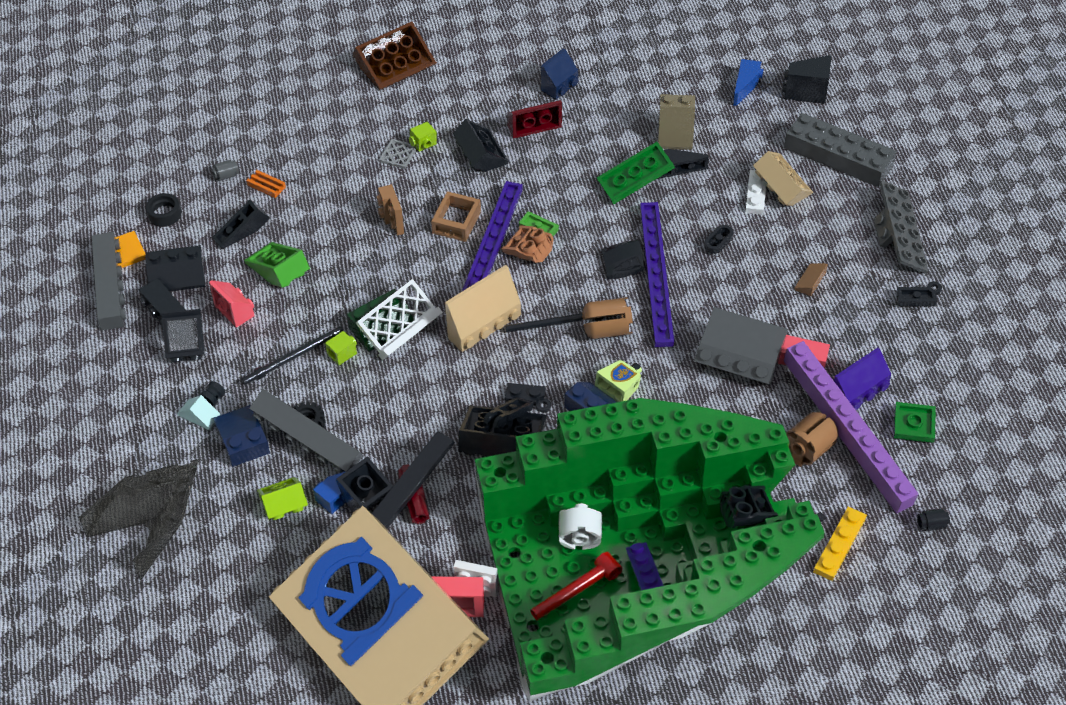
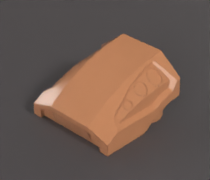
M520 225L519 230L502 247V251L508 255L535 263L543 262L552 251L554 238L551 233L544 232L542 228Z

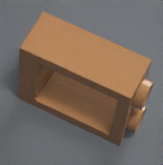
M447 191L431 221L432 233L466 242L481 213V200ZM449 206L470 211L464 224L443 219Z

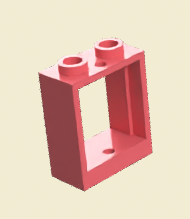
M431 576L469 617H484L483 577Z

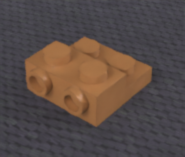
M392 184L379 187V195L376 196L378 206H380L378 208L380 219L383 218L386 225L390 224L391 228L396 230L397 236L404 234L402 208Z

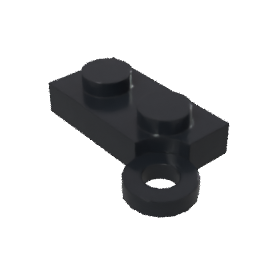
M932 281L928 283L927 287H897L898 306H936V295L941 293L942 286L940 283Z
M507 383L505 403L519 397L532 402L533 406H536L537 411L541 413H546L551 409L550 400L545 398L546 386ZM544 403V404H546L547 406H546V407H541L540 405Z

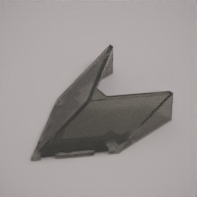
M198 459L182 466L176 464L147 471L145 475L133 477V475L124 477L78 517L85 535L92 537L139 524L146 526L150 530L146 547L132 560L137 576L142 580L183 522L199 463Z

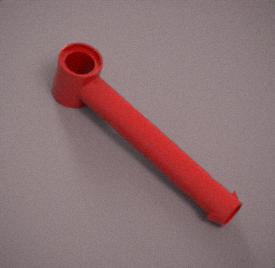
M609 552L602 553L594 562L595 568L530 609L532 616L536 620L541 619L603 577L608 581L614 580L621 574L623 567Z

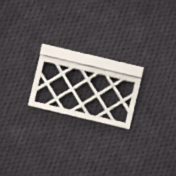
M412 279L358 320L356 324L378 350V356L383 361L443 312L439 307L435 308ZM409 286L414 289L415 297L406 296V289ZM394 298L402 299L401 308L392 307ZM405 300L415 301L414 310L405 309ZM418 302L425 303L429 310L426 312L418 311ZM379 309L388 310V319L378 317ZM392 311L401 312V321L391 320ZM405 313L414 314L412 323L404 322ZM366 319L374 320V330L367 329L363 322ZM378 321L387 322V332L377 330ZM391 323L400 325L399 333L390 332ZM377 334L386 335V343L383 346L376 340Z

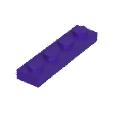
M635 543L630 547H626V552L640 590L664 586L647 543Z

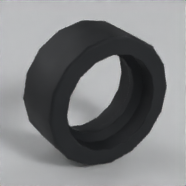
M157 194L146 203L147 215L153 225L159 227L170 226L181 217L182 210L179 200L172 194ZM162 206L174 207L165 214L154 213L156 209Z

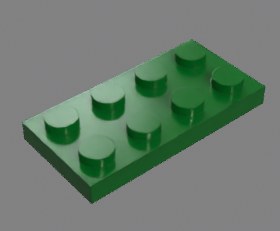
M655 142L598 176L597 180L612 203L615 204L675 167L659 143Z

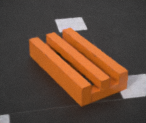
M259 170L255 171V175H251V179L248 178L246 180L248 186L273 198H276L286 188L285 182Z

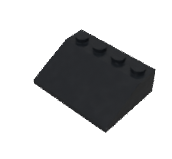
M470 405L459 429L458 452H464L467 455L479 454L485 457L515 452L516 436L544 431L547 415L527 412L511 422H506L504 427L498 429L494 427V424H486L484 422L486 413L493 410V408Z

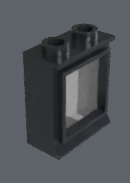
M201 309L161 312L165 358L167 360L170 359L171 363L182 362V358H190V361L202 360L201 356H206Z

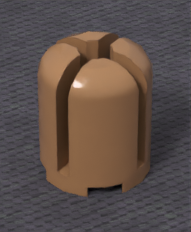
M622 297L587 303L583 308V320L620 315V319L585 323L583 325L586 334L592 339L632 335L633 332H629V324L633 323L631 306L627 307L625 302L628 298Z
M821 412L810 413L786 432L790 442L789 449L795 464L798 466L803 464L810 466L835 445L838 438V429L830 417L826 419V415Z

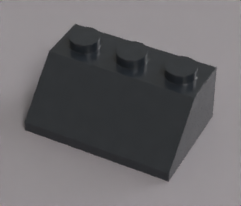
M465 118L453 132L456 143L462 148L463 154L469 159V164L473 169L487 172L507 165L510 162L488 128Z
M201 245L145 252L148 283L158 278L169 291L206 287L205 262Z

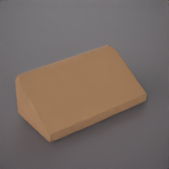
M809 264L794 290L811 297L825 276L828 264Z

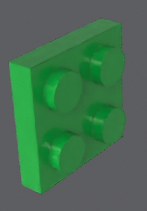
M896 402L894 410V438L934 443L936 406Z

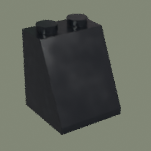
M827 55L790 62L789 69H785L784 80H787V82H783L782 92H785V99L825 104L832 56Z

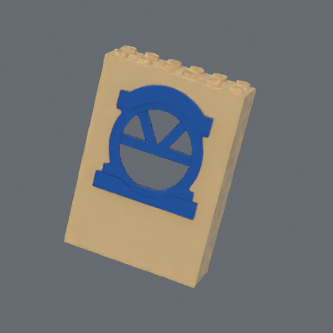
M364 506L355 510L351 517L344 524L340 525L329 539L324 540L320 547L313 554L309 555L298 569L292 571L289 577L281 585H278L269 596L361 705H423L489 640L484 632ZM366 563L377 568V572L361 586L358 564ZM345 565L350 567L354 594L326 586L331 576ZM385 577L389 586L390 598L387 610L380 621L362 631H348L338 627L336 624ZM325 596L346 601L335 613L328 616L324 606Z

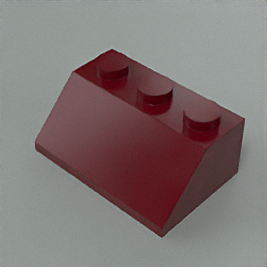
M559 100L508 112L507 126L513 139L561 128L562 101Z

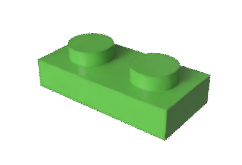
M529 211L519 221V226L542 228L544 232L551 233L552 236L559 230V225Z

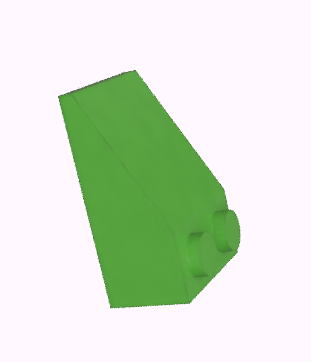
M274 242L269 243L244 260L245 264L272 285L278 287L288 286L292 280L303 276L304 272L310 269L301 249Z

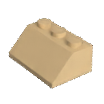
M768 151L753 165L756 169L755 173L761 179H765L767 187L772 192L775 191L777 193V198L783 205L793 206L813 193L780 153Z

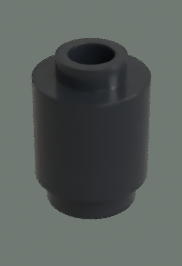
M943 508L926 510L917 515V523L919 529L926 532L946 529L947 524L950 523V517Z

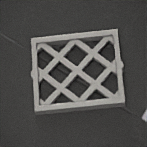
M391 139L379 162L406 169L417 149L409 143ZM403 148L404 151L399 152L397 149ZM395 150L396 153L391 155L390 151ZM406 153L407 156L402 158L401 154ZM398 156L400 159L394 160L392 157Z

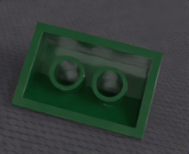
M396 289L347 313L349 329L368 352L374 350L375 347L357 326L356 322L394 294ZM394 298L392 307L401 308L402 299ZM379 309L378 317L388 319V310ZM392 311L391 320L401 321V312ZM405 313L404 322L412 323L414 320L412 314ZM366 319L363 324L367 329L374 330V320ZM378 321L377 330L387 332V322ZM391 323L390 332L399 333L400 325ZM377 334L376 340L380 345L386 343V335Z

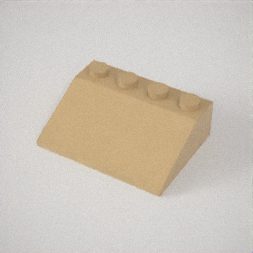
M504 265L445 302L448 339L461 352L473 347L477 342L487 338L491 333L503 328L504 325L521 315V302L507 265Z

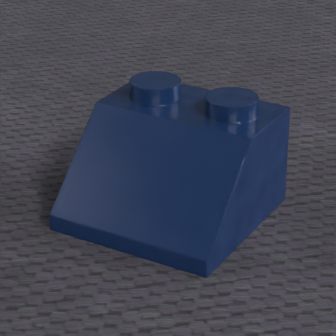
M564 48L541 65V91L555 100L576 86L579 81L578 69Z
M577 382L564 393V408L568 411L617 402L591 382Z

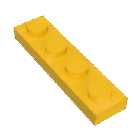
M847 507L814 567L813 573L828 580H834L866 520V514Z

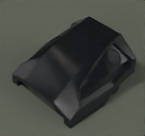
M638 239L601 249L607 280L625 278L644 271L643 254Z
M744 485L742 487H731L729 491H722L720 495V512L727 527L735 528L736 526L755 525L763 523L766 518L778 516L767 497L765 486Z

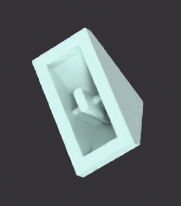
M202 395L189 399L177 413L178 416L207 430H211L215 425L213 418L221 415Z

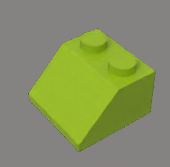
M296 477L257 489L268 519L277 520L284 517L285 513L290 511L297 513L304 510L305 506H308L301 482Z

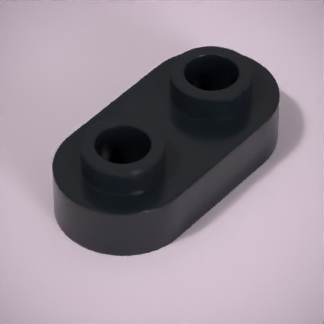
M728 225L718 226L705 239V250L711 254L721 252L733 239V229Z

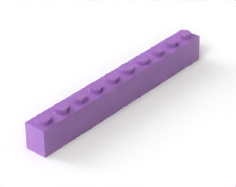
M802 341L787 348L784 363L821 413L826 415V419L830 417L834 421L838 429V436L896 514L913 506L919 493L805 342Z

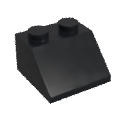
M368 456L336 478L343 499L352 512L360 509L362 506L368 511L384 499L393 487Z

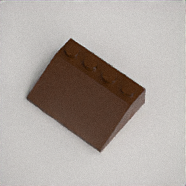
M412 21L356 46L353 52V57L360 69L379 90L437 64Z

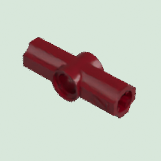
M409 464L403 465L398 469L399 479L408 469ZM421 485L406 504L412 523L417 524L425 523L429 519L425 494Z

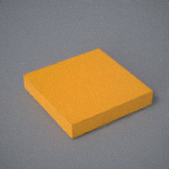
M135 231L115 237L116 239L119 238L121 249H118L117 252L121 254L122 263H118V266L124 268L146 260L145 251Z

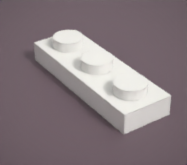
M750 170L745 213L763 215L766 181L755 173L756 170Z

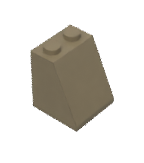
M660 94L658 143L662 149L693 150L695 95Z

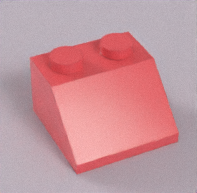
M214 280L209 282L215 307L236 328L254 317L253 302L249 298L246 299L239 288H235L228 282Z

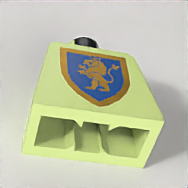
M619 360L597 371L595 386L617 402L627 401L639 387L640 373L642 372L641 366L638 363H633L629 366L624 361Z

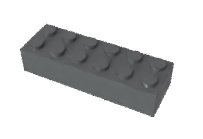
M804 113L799 115L787 131L784 148L876 187H880L879 182L881 180L884 181L893 168L897 153L896 150Z

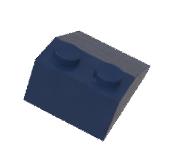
M251 405L213 418L232 467L270 454L268 441L257 418L252 416L254 412L249 409Z

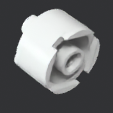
M582 503L576 504L575 508L559 512V542L561 545L570 549L582 546V550L595 548L600 545L602 538L601 512L588 508V505Z

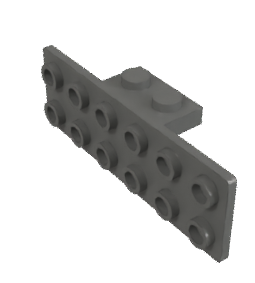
M881 180L879 185L885 209L874 218L879 244L886 248L890 243L894 242L898 262L926 274L929 270L910 194L906 189H901L892 183Z

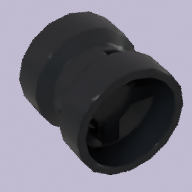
M210 381L206 386V391H202L199 396L202 395L215 407L218 403L217 400L221 399L226 392L219 383Z

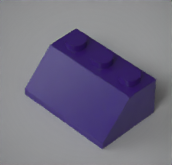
M877 347L837 374L834 382L854 409L857 410L865 401L872 400L877 393L883 392L889 387L891 372L881 350Z

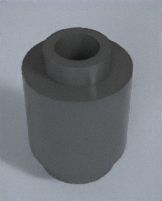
M235 160L214 164L211 169L214 179L217 178L218 181L232 178L239 174L238 165Z

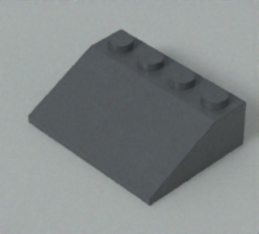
M714 307L694 361L771 385L788 329Z

